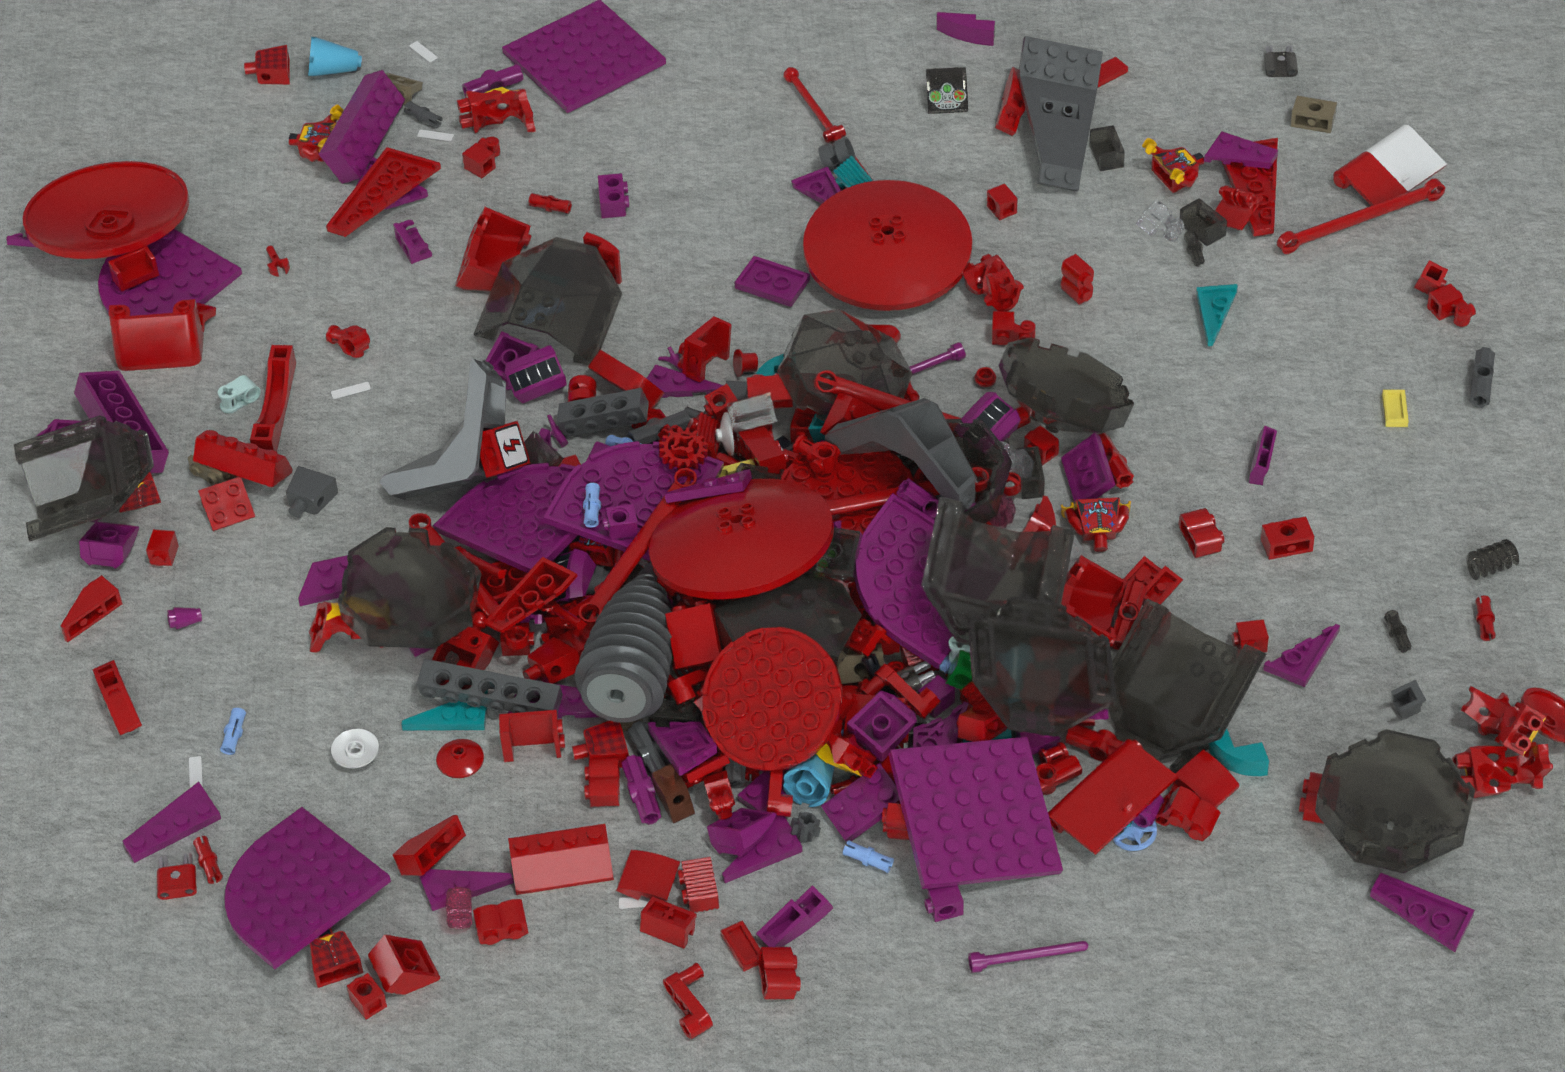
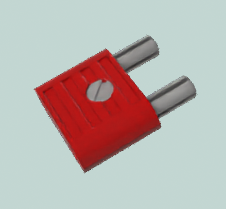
M187 853L184 854L183 865L168 867V858L164 856V861L163 857L159 858L160 868L157 870V897L159 899L167 900L188 897L197 893L196 867L193 865L191 853H188V856Z

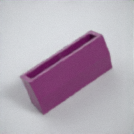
M1265 425L1259 433L1250 471V484L1263 485L1265 475L1269 470L1277 430Z

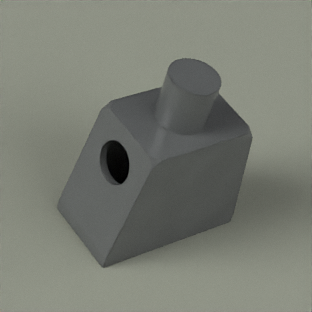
M298 466L286 490L290 506L288 509L289 513L296 518H299L303 512L313 515L318 514L338 494L336 478Z

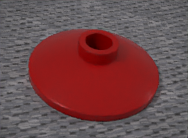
M456 739L441 747L438 751L436 762L439 770L444 775L451 778H466L475 774L482 767L484 753L476 742L469 739Z

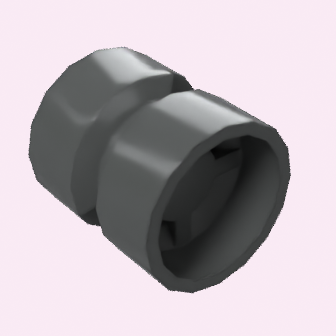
M847 137L835 140L834 145L828 143L818 148L819 157L824 168L828 167L830 171L837 169L850 156H853L856 160L853 146Z

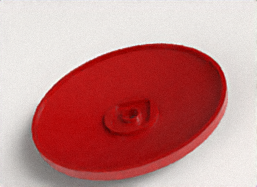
M137 161L97 164L65 174L40 189L25 207L22 218L23 226L29 241L46 253L72 259L111 257L145 247L171 232L187 213L189 194L183 179L172 170L160 165Z
M870 181L848 187L834 194L816 209L804 232V258L813 279L833 297L864 309L879 311L904 310L924 305L941 297L960 281L964 270L968 268L971 260L972 233L962 211L941 193L929 187L907 181ZM890 231L892 234L885 235L883 232Z
M751 479L744 491L690 499L679 504L655 528L649 543V556L657 577L669 588L679 593L704 599L748 597L778 588L812 568L830 546L834 534V522L828 503L811 488L780 479Z

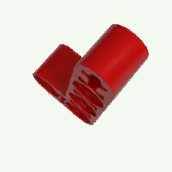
M601 349L588 365V368L623 391L642 388L649 402L648 408L654 409L665 394L643 375Z

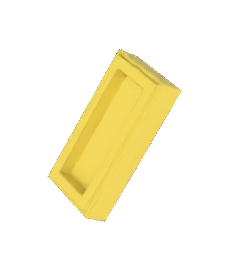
M1383 390L1382 400L1385 427H1408L1405 390Z

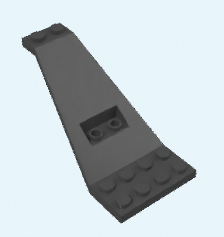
M1025 36L1023 38L1018 80L1040 162L1037 184L1077 192L1080 186L1097 94L1103 51ZM1046 103L1051 105V110L1045 107ZM1065 107L1071 110L1070 114L1065 112Z

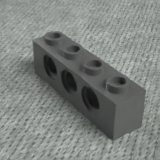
M642 388L560 403L557 424L563 435L569 437L647 422L649 402Z

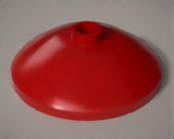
M1542 688L1527 689L1521 696V703L1547 716L1538 733L1548 739L1565 743V700L1555 693Z

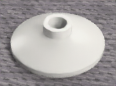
M724 412L720 429L715 431L717 442H722L729 456H733L734 439L732 424L728 412Z
M351 729L341 733L335 738L331 746V754L335 762L346 768H360L369 764L375 759L379 751V744L375 735L364 729Z

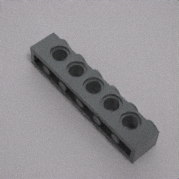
M424 659L416 683L420 694L424 697H440L451 703L465 702L472 707L485 706L497 712H502L503 710L511 711L512 713L557 710L558 714L563 696L560 685ZM443 680L449 681L445 685H439V683ZM465 685H472L467 690L462 689V687ZM494 689L491 694H484L486 690ZM509 694H517L516 697L512 699L507 698ZM533 698L540 699L536 703H530V700Z

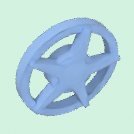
M1132 821L1131 827L1126 826L1124 832L1117 837L1115 836L1113 841L1124 850L1139 851L1145 849L1154 842L1157 836L1156 823L1154 821L1152 826L1143 828ZM1144 832H1153L1151 837L1141 844L1140 839L1143 837ZM1127 838L1128 840L1136 841L1137 845H1127L1122 843L1121 840Z

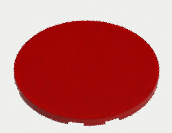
M890 451L839 455L835 470L824 476L815 473L811 469L807 457L800 454L784 470L780 480L792 481L809 487L821 495L825 501L899 487L903 481L908 478L914 481L910 470L901 463L900 458ZM883 506L832 516L833 522L841 520L840 546L859 545L866 528Z
M784 627L755 629L745 633V635L734 642H730L711 664L702 690V714L705 726L714 740L713 742L716 743L720 751L733 761L760 771L789 769L814 756L826 744L834 732L842 708L843 695L840 675L829 653L806 634Z

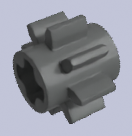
M800 812L798 818H792L790 825L792 827L791 835H796L801 842H812L813 836L819 837L821 830L819 827L820 819H817L812 813Z

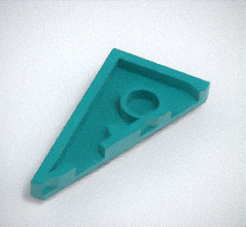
M1238 284L1196 287L1207 346L1214 345L1237 294Z
M460 701L457 703L448 702L402 720V730H485L487 707H472Z

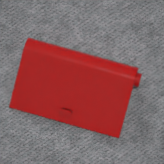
M1126 739L1048 812L1051 826L1058 833H1062L1065 830L1096 855L1165 791L1178 776L1146 752L1137 740Z

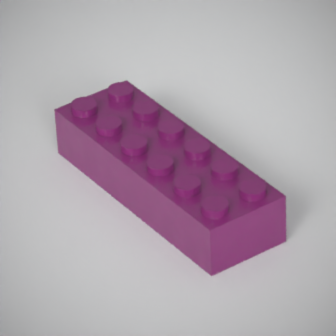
M383 70L367 74L363 77L319 152L320 157L342 184L361 178L405 101V98Z
M120 370L79 373L74 394L119 471L127 469L129 462L137 461L140 465H147L151 474L163 473L169 451Z

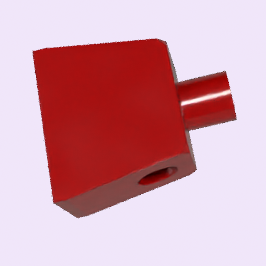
M555 637L551 638L528 655L527 660L530 668L522 672L523 677L530 680L540 679L543 682L554 684L575 674L580 659L577 649Z

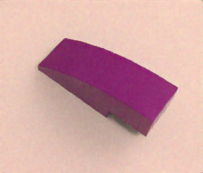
M937 12L938 31L965 42L994 46L995 21L976 20V14Z
M812 885L797 901L794 902L791 899L756 935L768 947H782L813 927L833 909V906Z

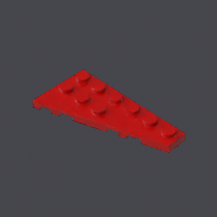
M1278 138L1254 141L1274 149L1278 147ZM1277 158L1269 169L1248 167L1239 162H1231L1230 165L1223 164L1233 188L1264 197L1247 222L1253 237L1274 233Z
M386 147L326 225L327 232L346 237L441 169L440 162Z

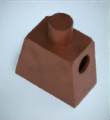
M672 764L652 773L655 792L673 824L695 814L688 788ZM676 796H679V803H673V799Z

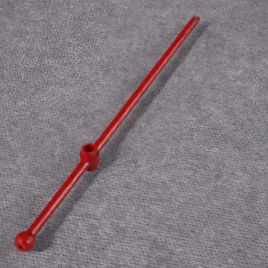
M788 67L784 71V79L787 82L793 83L827 130L823 132L825 142L834 143L835 140L846 136L843 125H832L799 79L798 70L794 67ZM856 157V161H857V162L860 164V166L865 170V168L862 166V164L859 162V160H858L857 157Z

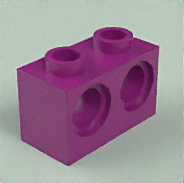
M622 173L598 175L602 219L625 217L626 208H630L629 196H624V194H628L627 181L623 182Z

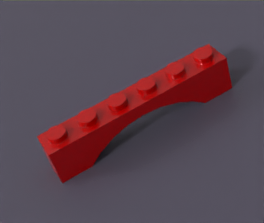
M271 345L264 404L258 420L253 424L250 443L256 444L259 448L265 450H274L276 452L278 450L296 368L293 345Z

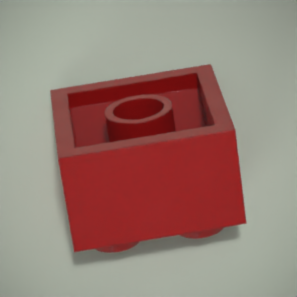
M384 934L368 954L373 969L382 983V987L388 993L406 995L437 982L441 978L421 940Z

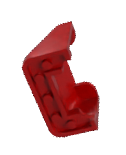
M484 207L469 236L455 286L463 290L510 293L511 290L515 291L519 283L515 270L523 246L527 247L532 235L529 234L531 226Z
M195 299L177 302L173 307V313L131 316L128 306L121 304L109 305V319L115 360L120 370L134 371L191 367L201 362L204 334Z
M1080 555L1057 587L1043 635L1056 630L1061 635L1064 634L1070 644L1105 649L1107 646L1111 647L1117 635L1115 634V628L1110 625L1116 606L1118 604L1121 605L1127 581Z

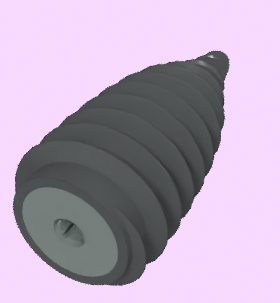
M651 562L645 565L639 576L617 591L604 606L590 631L589 638L585 643L584 650L576 667L575 683L585 705L594 714L609 721L632 722L654 714L661 707L667 688L673 652L670 642L672 636L668 631L665 613L671 612V603L667 598L665 589L657 582L658 577L652 568Z

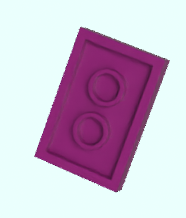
M753 256L734 284L735 289L792 307L809 283L810 274Z
M1096 433L1090 435L1061 457L1075 504L1077 499L1099 498L1115 486L1101 438Z
M880 763L876 765L878 768L871 778H867L864 775L821 806L846 843L848 840L853 841L882 819L883 808L888 807V802L900 803L897 787Z

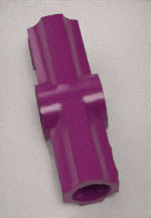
M518 64L497 72L489 69L480 78L462 84V89L466 97V91L485 93L495 88H505L524 80L523 73Z
M909 478L899 485L897 495L949 530H953L958 526L961 515H956L949 506L937 499L933 493L926 491ZM933 502L930 507L925 508L928 503Z
M628 756L621 763L628 782L627 787L632 803L636 805L641 823L654 824L661 818V811L655 798L656 793L651 777L647 775L641 756Z

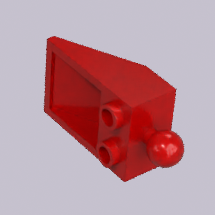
M477 611L472 615V627L451 619L432 660L485 670L500 643L491 635L481 632V629L487 627L484 624V621L488 618L485 613ZM443 680L439 683V685H445L449 681ZM465 685L462 687V689L467 690L472 685Z

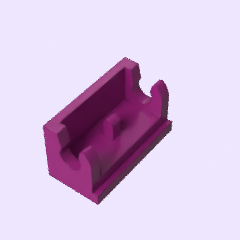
M406 220L401 223L396 222L393 224L395 238L411 264L432 257V252L429 250L428 244L420 236L418 229L413 227L405 230L406 227L414 224L413 220Z

